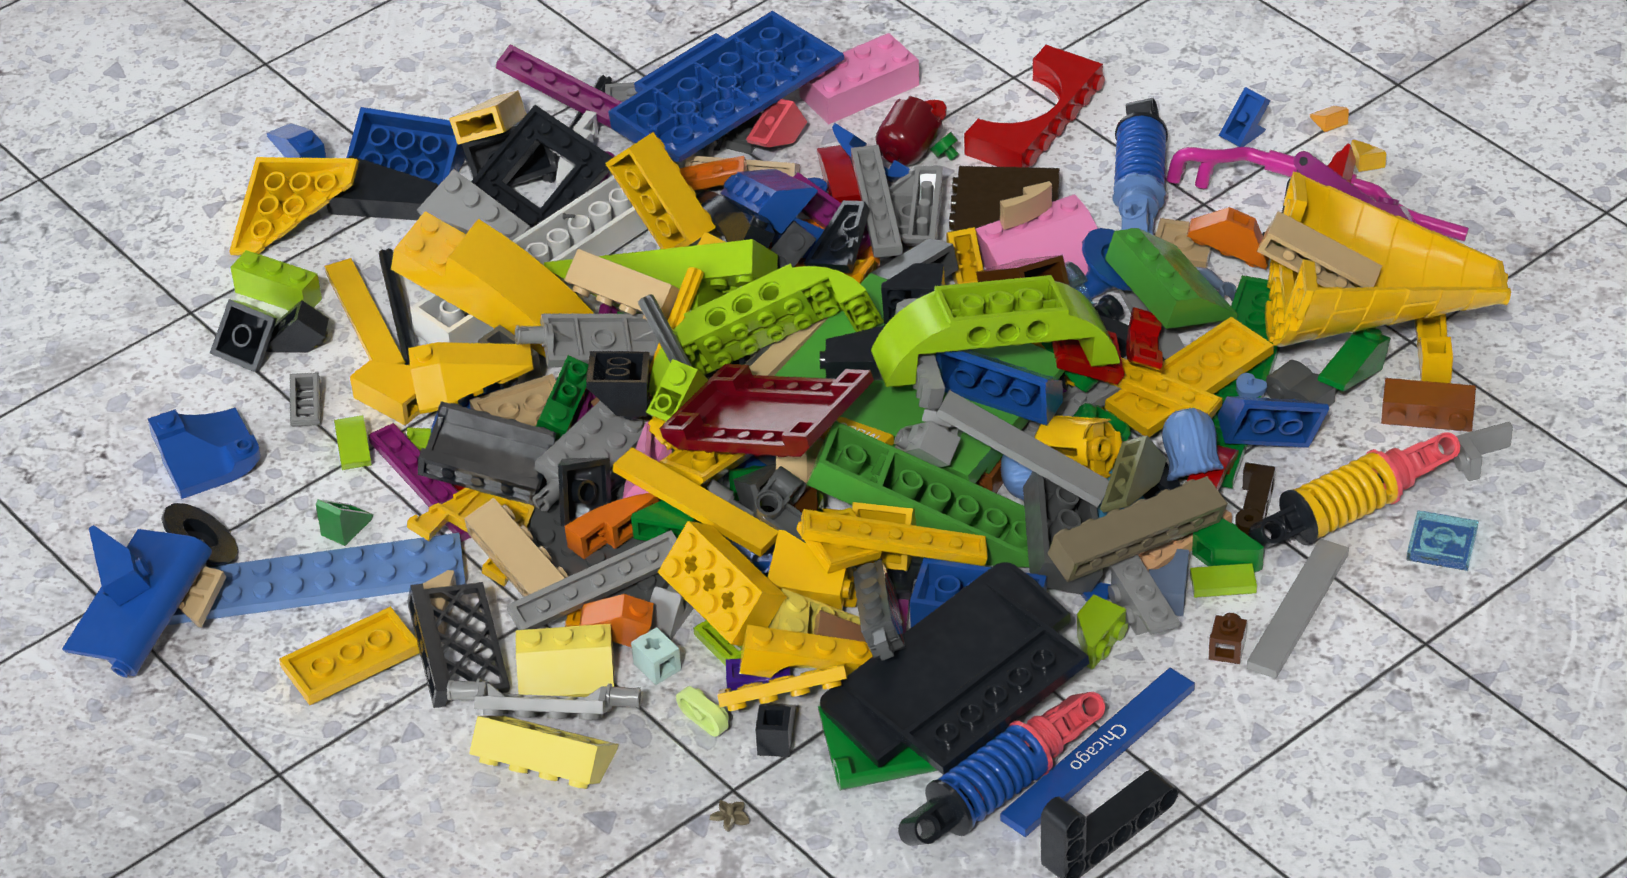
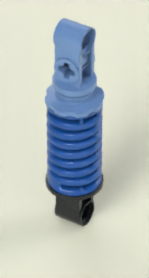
M1154 98L1126 103V116L1116 126L1115 181L1113 187L1114 194L1112 195L1113 202L1119 207V213L1122 217L1120 230L1139 228L1154 235V218L1158 210L1165 203V151L1168 138L1167 126L1159 118L1158 107Z

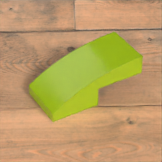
M360 415L334 420L342 470L371 466L364 416Z

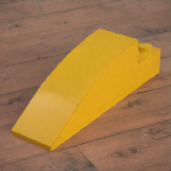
M425 211L394 249L391 270L489 326L496 328L501 325L513 335H515L516 325L541 326L540 319L542 314H594L578 295L554 273L520 246L480 219H477L465 234ZM530 344L532 349L545 357V350L542 344Z

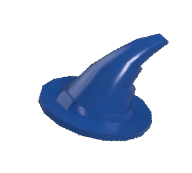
M1098 228L1092 230L1082 241V253L1088 264V272L1077 290L1088 300H1092L1096 296L1115 287L1121 290L1132 291L1105 260L1115 231L1113 229Z

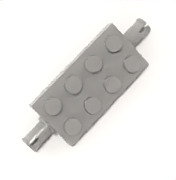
M542 314L540 319L541 326L516 325L515 327L516 345L542 344L545 350L547 367H563L568 355L588 364L590 351L650 352L651 364L659 344L648 321L642 319L644 314H635V316L630 314Z
M599 401L536 460L534 470L544 475L547 481V485L533 497V503L536 508L539 509L545 503L541 511L546 512L559 499L558 464L562 459L607 457L610 458V470L613 469V464L631 447L636 448L644 425L647 422L642 419L644 416L637 420H628L623 416H616Z
M478 678L477 681L448 680L447 699L474 701V709H483V715L502 716V714H508V710H514L516 717H534V715H540V712H547V718L571 717V713H579V719L598 720V718H603L604 713L612 711V706L640 708L641 688L613 687L611 683H608L607 686H601L587 697L502 694L489 681H482L481 678Z

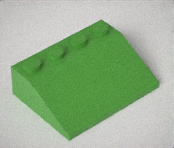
M1139 228L1114 231L1105 260L1166 329L1225 321L1230 317L1237 318V312L1176 245Z

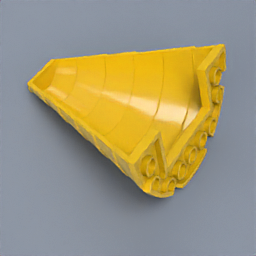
M1293 171L1283 203L1285 206L1283 214L1382 265L1374 287H1324L1317 283L1314 261L1303 259L1297 273L1271 259L1267 288H1270L1269 299L1272 301H1267L1265 305V325L1268 341L1272 342L1273 346L1284 347L1307 340H1317L1347 332L1353 333L1383 325L1390 326L1459 310L1467 311L1497 304L1507 305L1509 303L1511 288H1508V273H1505L1503 261L1470 248L1440 233L1431 231L1401 216H1394L1336 188L1325 186L1299 172Z

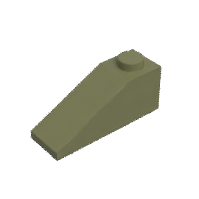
M1148 435L1122 442L1100 507L1103 513L1130 506L1160 482L1167 459Z

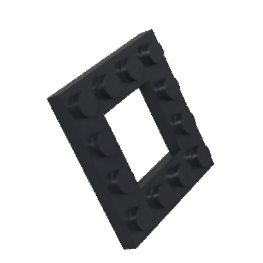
M534 105L471 182L532 228L597 186L610 171L605 163L613 157L537 105ZM540 143L574 166L541 208L507 185Z

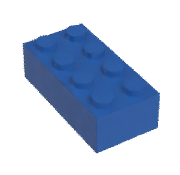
M923 558L910 599V627L912 628L991 567ZM1026 573L1047 591V576Z

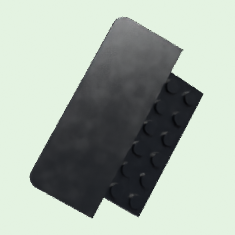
M1002 562L991 567L903 634L905 641L904 649L895 651L893 657L883 661L881 658L877 660L874 657L870 658L850 673L847 679H842L841 686L830 688L820 698V707L822 712L878 768L884 766L909 747L944 775L1010 726V723L1019 719L1089 665V657L1085 652L1058 633V631L1071 622L1070 613L1032 577L1016 565Z

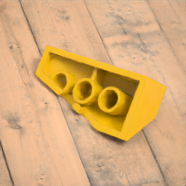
M435 342L408 348L410 370L420 414L438 411L441 401L458 404L459 399L472 393L474 396L484 393L483 388L496 382L503 384L534 370L530 344Z

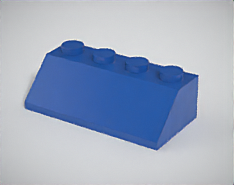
M777 169L737 172L736 175H732L726 180L724 189L720 194L741 212L752 216L760 214L770 221L769 224L772 229L782 234L818 190Z
M970 349L936 353L937 365L945 387L944 392L948 393L951 390L965 399L1046 426L1063 402L1062 380L973 352Z

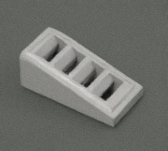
M319 372L290 374V426L320 425L321 384ZM298 390H313V392L297 393ZM298 398H313V400L297 401ZM299 406H313V408L297 409ZM314 414V416L297 417V415Z

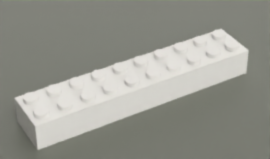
M612 175L512 241L544 265V262L573 259L577 249L596 256L609 255L648 228ZM563 213L575 214V218H566L564 220ZM556 275V276H557L561 281H563L565 284L567 283L566 281H564L563 278H561L560 276ZM433 293L410 307L414 333L429 344L435 342L477 343L480 338L494 329Z

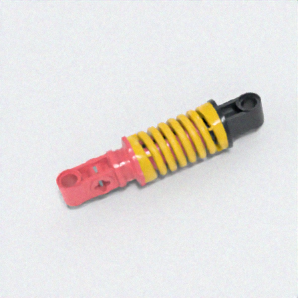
M1444 432L1402 451L1398 448H1392L1386 451V453L1375 449L1370 450L1347 465H1342L1328 474H1324L1309 483L1301 485L1299 488L1283 492L1279 498L1280 511L1254 523L1249 529V537L1259 542L1264 549L1292 536L1303 545H1311L1318 538L1324 537L1328 533L1334 532L1337 528H1342L1347 523L1354 522L1356 519H1361L1366 514L1373 513L1375 509H1381L1386 504L1399 502L1401 495H1403V490L1412 487L1415 484V478L1455 458L1460 452V442L1454 434ZM1438 443L1443 447L1444 454L1440 452ZM1265 526L1269 528L1271 532V539L1268 538L1264 532Z

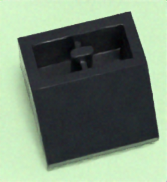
M914 263L882 283L884 325L895 316L897 303L903 301V299H918L933 292L935 286L945 285L944 264Z

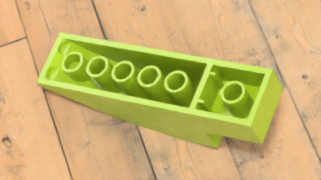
M753 239L599 256L671 284L680 289L689 267L700 269L704 272V276L690 311L777 270L778 254ZM573 259L544 262V266L554 274L565 279ZM613 302L612 305L619 309L620 304Z

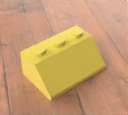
M611 624L516 630L518 694L587 697L601 686H607L608 683H611L614 687V655Z

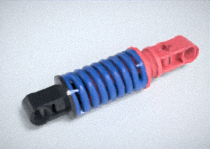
M1096 692L1071 695L1059 705L1046 711L1042 716L1032 717L1028 720L1027 724L1020 721L1010 723L1005 732L998 734L995 739L987 742L976 753L961 761L958 766L952 768L937 780L927 784L925 789L927 802L901 820L898 827L900 839L909 846L934 843L948 831L958 836L968 834L976 822L984 820L986 815L992 814L995 811V808L1001 807L1004 802L1012 799L1013 795L1020 793L1022 788L1028 787L1031 781H1035L1049 773V770L1053 767L1052 758L1057 757L1063 752V745L1077 738L1083 730L1103 716L1105 711L1103 698ZM1083 703H1084V705H1085V713H1084L1083 707H1082ZM918 823L922 829L921 836H919L917 831Z

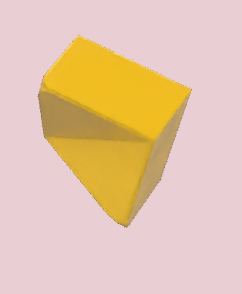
M1358 140L1351 141L1358 172L1385 168V150Z

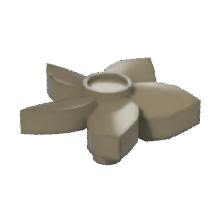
M720 800V811L711 814L709 819L712 821L724 820L723 827L727 832L733 828L734 823L741 826L749 824V818L743 812L744 802L728 804Z

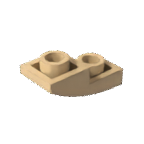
M1048 181L1023 187L1022 196L1000 201V223L1003 229L1024 224L1052 207L1051 182Z

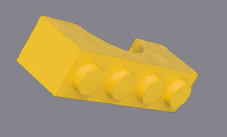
M1446 314L1415 319L1421 381L1451 383L1453 352L1451 337H1447Z
M747 625L741 650L739 674L772 678L779 670L789 666L804 665L821 669L844 664L846 675L848 676L872 658L873 655L867 643L863 641Z

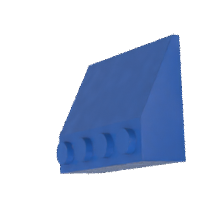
M360 107L346 157L349 158L351 155L437 183L438 186L453 169L459 172L465 161L462 144H457L450 120Z

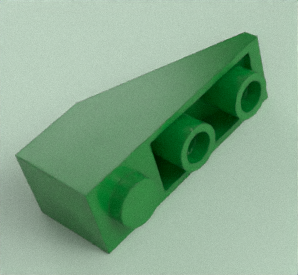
M569 355L563 364L535 426L544 427L556 432V441L566 433L586 389L588 364Z

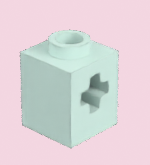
M657 627L631 642L633 664L655 685L681 671L679 648Z

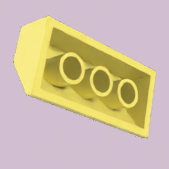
M504 715L477 716L469 754L479 756V762L483 764L498 766V763L502 762L510 764L509 770L528 773V769L538 771L539 778L558 781V777L569 779L568 785L587 789L588 784H598L601 782L617 752L618 744Z

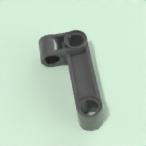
M780 466L757 495L753 517L778 531L785 530L805 542L796 530L798 522L801 521L802 512L794 508L793 505L805 491L806 483ZM769 505L775 510L773 512H765L761 507ZM857 565L846 568L848 579L853 576Z

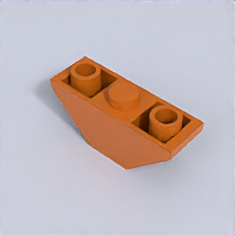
M1227 207L1191 219L1187 237L1191 238L1195 243L1208 245L1217 249L1225 256H1234L1244 260L1251 267H1260L1266 270L1269 258L1257 252L1263 235L1256 218Z

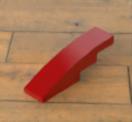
M842 146L817 148L823 180L827 183L828 194L840 203L843 200L861 201L850 157Z

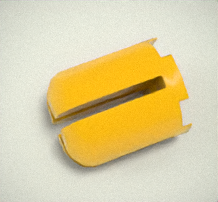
M1054 416L1047 426L1040 424L1035 434V439L1104 478L1111 476L1112 473L1109 472L1113 468L1122 444L1121 433L1114 431L1112 424L1108 422L1111 419Z

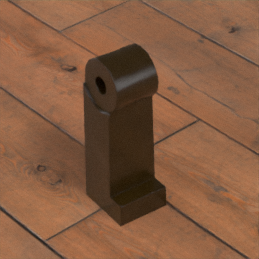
M1245 462L1242 489L1247 490L1243 509L1237 512L1235 516V525L1248 536L1250 527L1267 517L1275 486L1276 467Z

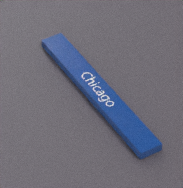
M1169 667L1054 766L1048 774L1044 775L1000 813V821L1022 836L1027 837L1041 824V813L1051 799L1059 796L1067 802L1195 690V682Z

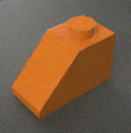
M627 594L586 603L581 608L579 626L611 624L612 642L632 648L631 642L639 636L648 633L651 627L654 603Z

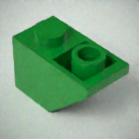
M1223 517L1219 523L1193 532L1192 555L1205 565L1221 566L1252 563L1254 572H1259L1263 569L1264 547Z

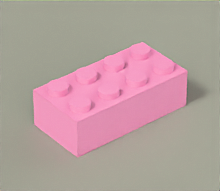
M887 33L842 52L844 60L799 87V93L802 100L824 121L831 124L919 86V60L890 33Z

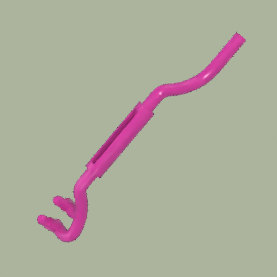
M1186 147L1178 150L1173 155L1166 180L1174 184L1180 183L1187 161L1201 162L1195 181V186L1201 189L1208 188L1213 174V167L1218 163L1249 161L1265 166L1264 169L1288 177L1292 176L1293 171L1297 172V169L1294 166L1295 156L1270 150L1268 153L1250 147L1231 149ZM1356 174L1352 175L1351 184L1376 202H1378L1379 196L1393 199L1379 185L1357 179ZM1408 209L1418 225L1444 236L1461 241L1466 240L1468 227Z

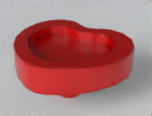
M925 101L933 107L931 112L937 120L939 117L942 120L945 118L946 105L943 101Z

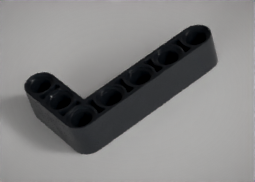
M1148 770L1087 817L1061 797H1054L1046 804L1041 813V864L1058 878H1080L1166 812L1175 803L1179 793L1178 788L1155 771Z

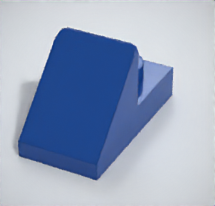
M1244 87L1219 136L1239 147L1246 146L1265 132L1266 129L1258 125L1271 100Z

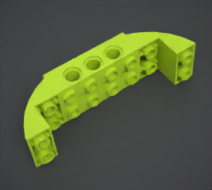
M790 263L685 313V319L673 332L692 367L706 375L721 368L724 364H730L746 355L753 354L757 350L771 343L781 341L784 337L806 329L810 325L826 317H831L841 310L844 311L856 332L874 328L876 325L883 323L884 320L866 289L854 278L826 267H792ZM662 347L654 360L650 374L649 392L652 397H654L670 365V361Z
M1052 275L935 286L933 292L916 299L900 310L879 333L871 348L872 355L886 387L916 384L918 354H934L937 352L964 351L967 349L994 348L1008 345L1019 346L1028 343H1049L1058 340L1074 339L1079 341L1091 366H1106L1108 364L1120 363L1116 347L1090 300L1069 285L1054 281Z

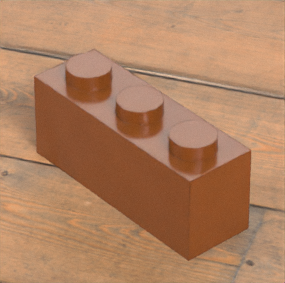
M1385 378L1381 424L1472 432L1476 386Z

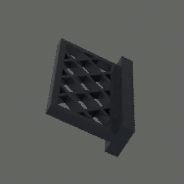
M483 582L424 589L423 583L410 585L407 604L433 708L446 707V703L449 701L447 699L448 680H452L456 674L468 681H477L478 678H481L489 670L499 676L500 683L491 685L501 693H508L510 685ZM477 593L479 602L474 608L460 600L464 594ZM443 598L450 604L444 611H441L431 604L430 599ZM454 606L468 613V616L462 623L448 615ZM473 617L485 623L486 628L481 634L467 626ZM442 621L456 628V631L450 638L438 631V626ZM461 632L475 640L469 649L455 642ZM480 643L492 650L493 654L488 660L474 653ZM449 647L463 655L457 665L444 656ZM468 659L482 666L476 676L461 668Z

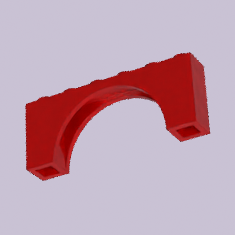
M1045 45L1033 58V81L1049 88L1059 99L1057 104L1047 113L1023 122L998 123L978 118L964 133L965 155L997 167H1032L1043 151L1048 150L1051 142L1062 134L1067 124L1076 118L1077 113L1083 106L1088 105L1091 97L1102 89L1105 81L1103 64Z

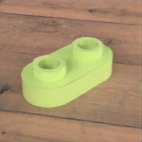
M687 686L677 693L676 701L681 711L708 734L717 737L728 729L729 716L726 710L706 698L700 689Z

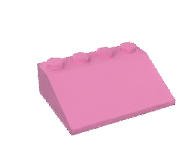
M1074 194L1053 201L1052 207L1046 212L1024 224L1004 230L999 220L975 230L982 264L986 269L1019 259L1063 255L1069 285L1082 281L1088 272V264L1082 253V241L1090 231L1098 228L1089 210Z

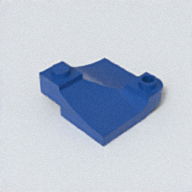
M235 407L220 412L199 415L178 414L176 409L148 418L151 436L181 499L239 479L252 470L261 457L259 445L254 435H250Z

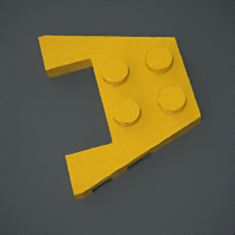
M464 488L453 494V498L443 504L436 503L429 507L428 512L419 517L417 515L410 517L407 520V528L428 541L447 522H451L468 533L464 518L492 498H495L501 506L505 504L510 508L515 516L514 521L519 527L524 525L528 529L535 507ZM490 558L482 565V574L502 586L507 584V577Z

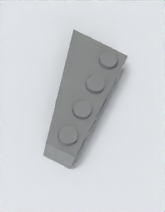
M455 169L451 171L417 209L420 215L426 211L465 234L477 219L502 233L511 241L531 229L528 224Z

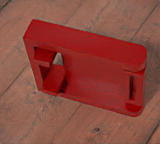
M1107 331L1116 347L1120 363L1108 364L1106 366H1091L1079 341L1068 339L1052 341L1057 368L1118 385L1125 374L1116 333Z

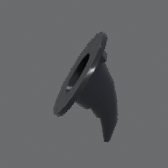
M173 503L163 510L161 520L167 533L195 537L211 548L212 554L206 563L226 565L236 558L238 549L233 536L212 515L200 508L185 503Z

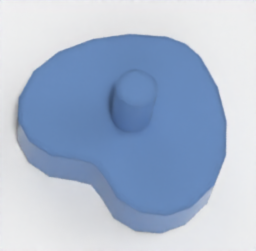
M1242 373L1236 380V391L1240 397L1256 398L1265 394L1267 383L1262 379H1256L1251 373Z

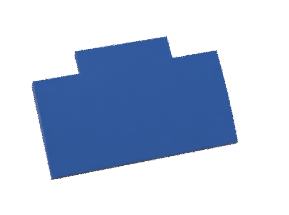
M772 10L726 39L717 33L711 35L636 81L634 85L637 94L608 111L610 125L613 130L634 143L654 132L657 138L661 139L664 143L665 150L670 158L680 163L844 60V54Z

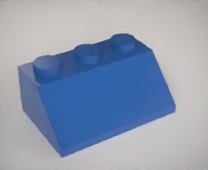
M1227 396L1217 416L1225 443L1309 448L1329 411L1328 404L1307 400Z

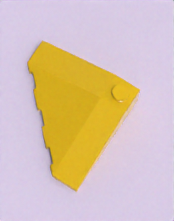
M256 157L229 253L231 255H242L248 250L260 254L269 244L286 235L299 222L310 214L316 213L340 192L350 188L355 179L359 164L358 159Z

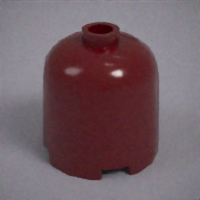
M909 96L907 100L897 99L875 136L876 145H879L881 155L888 162L893 163L896 160L904 166H911L917 163L940 135L943 129L942 119L939 117L937 120L931 112L933 107L930 104L913 96Z

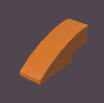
M651 493L634 495L600 506L578 517L564 526L568 548L583 559H586L606 543L614 549L618 548L633 537L632 514L659 502L658 497Z

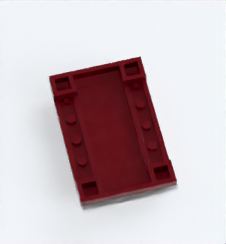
M724 364L659 429L663 439L679 450L705 451L706 453H743L755 456L801 457L870 386L874 379L871 370L845 369L836 379L752 375L749 365Z

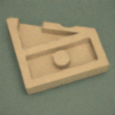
M204 566L178 607L197 627L202 628L226 579L224 572Z

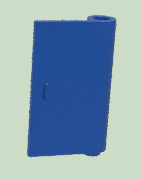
M137 529L127 548L138 559L143 558L148 564L151 572L148 575L151 588L118 606L101 586L62 650L65 653L105 659L112 665V671L121 677L127 678L128 675L136 676L212 554L211 548L203 541L192 536Z

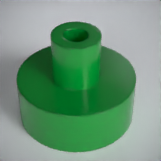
M950 132L930 150L937 158L944 153L951 161L959 154L952 146L958 139Z

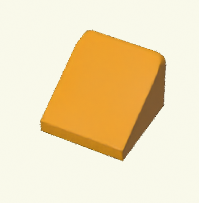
M1331 106L1310 114V118L1324 132L1348 124L1349 109L1347 107Z
M870 256L855 266L853 272L848 273V276L861 284L868 274L873 272L875 257Z

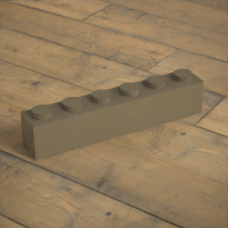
M1207 476L1196 481L1191 479L1173 490L1165 489L1150 499L1137 500L1129 507L1121 510L1114 509L1106 516L1096 520L1088 519L1078 527L1070 530H1060L1053 537L1048 555L1066 581L1070 582L1219 523L1228 503Z

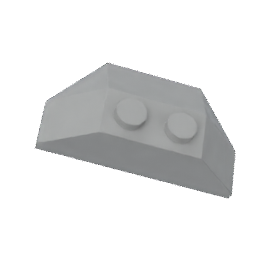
M914 166L909 170V174L903 176L889 187L901 243L908 246H917L928 238L938 240L942 201V166Z

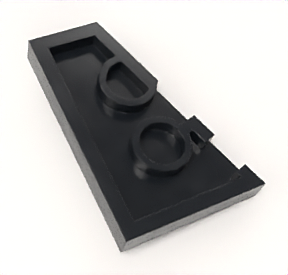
M842 201L804 261L805 266L826 267L842 273L853 272L870 211L865 201Z

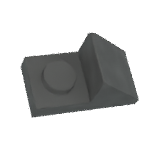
M762 113L756 114L734 128L725 140L726 149L751 155L757 145L748 143L746 138Z

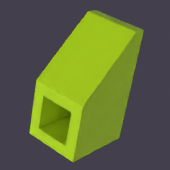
M672 359L646 413L666 422L708 379L698 369Z
M1094 594L1077 613V638L1081 650L1089 657L1090 664L1087 667L1092 670L1100 660H1105L1108 657L1111 647L1117 640L1121 641L1124 638L1128 629L1126 609Z

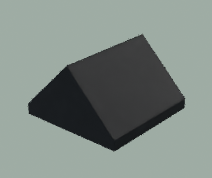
M567 458L560 461L558 464L560 523L564 527L578 517L600 506L611 503L610 458Z

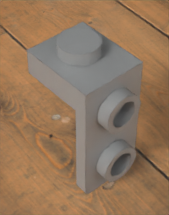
M1505 422L1456 436L1460 442V452L1453 458L1458 471H1462L1468 481L1480 479L1483 454L1511 446L1512 424Z

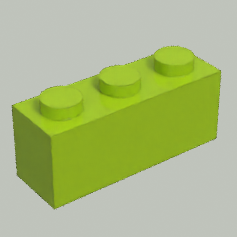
M248 250L230 267L235 293L286 310L292 309L301 300L313 308L322 300L318 273Z

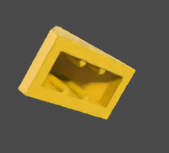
M975 227L947 232V243L953 244L958 270L951 274L955 284L978 282L976 272L983 270Z

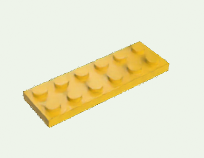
M1230 317L1163 361L1160 370H1152L1214 394L1237 379L1239 375L1247 372L1271 356L1274 352V346L1233 317ZM1123 389L1105 400L1106 410L1112 412L1143 436L1148 435V437L1161 430L1168 417L1175 412L1173 409Z

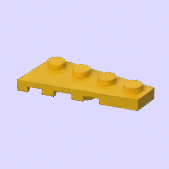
M844 664L806 671L800 673V676L787 675L769 680V683L762 684V682L745 684L734 691H731L730 688L721 689L717 697L720 707L727 706L728 711L747 707L746 701L759 699L760 704L779 700L778 694L790 692L791 697L810 693L809 687L822 684L823 690L842 685V679H847Z

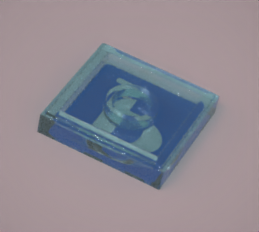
M1418 510L1406 560L1468 571L1479 521Z

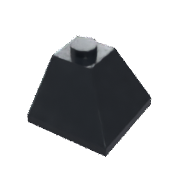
M229 299L210 354L258 373L277 318L270 312L251 304Z

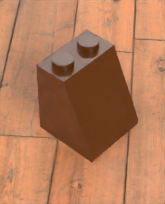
M1063 255L1019 259L976 272L978 282L1052 275L1054 281L1069 285Z

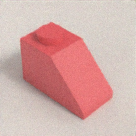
M780 99L764 110L746 138V141L750 144L764 147L794 143L806 125L807 120L794 101Z

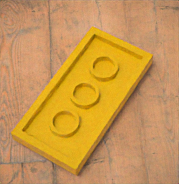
M390 606L279 658L282 670L307 703L312 705L420 652L416 638Z

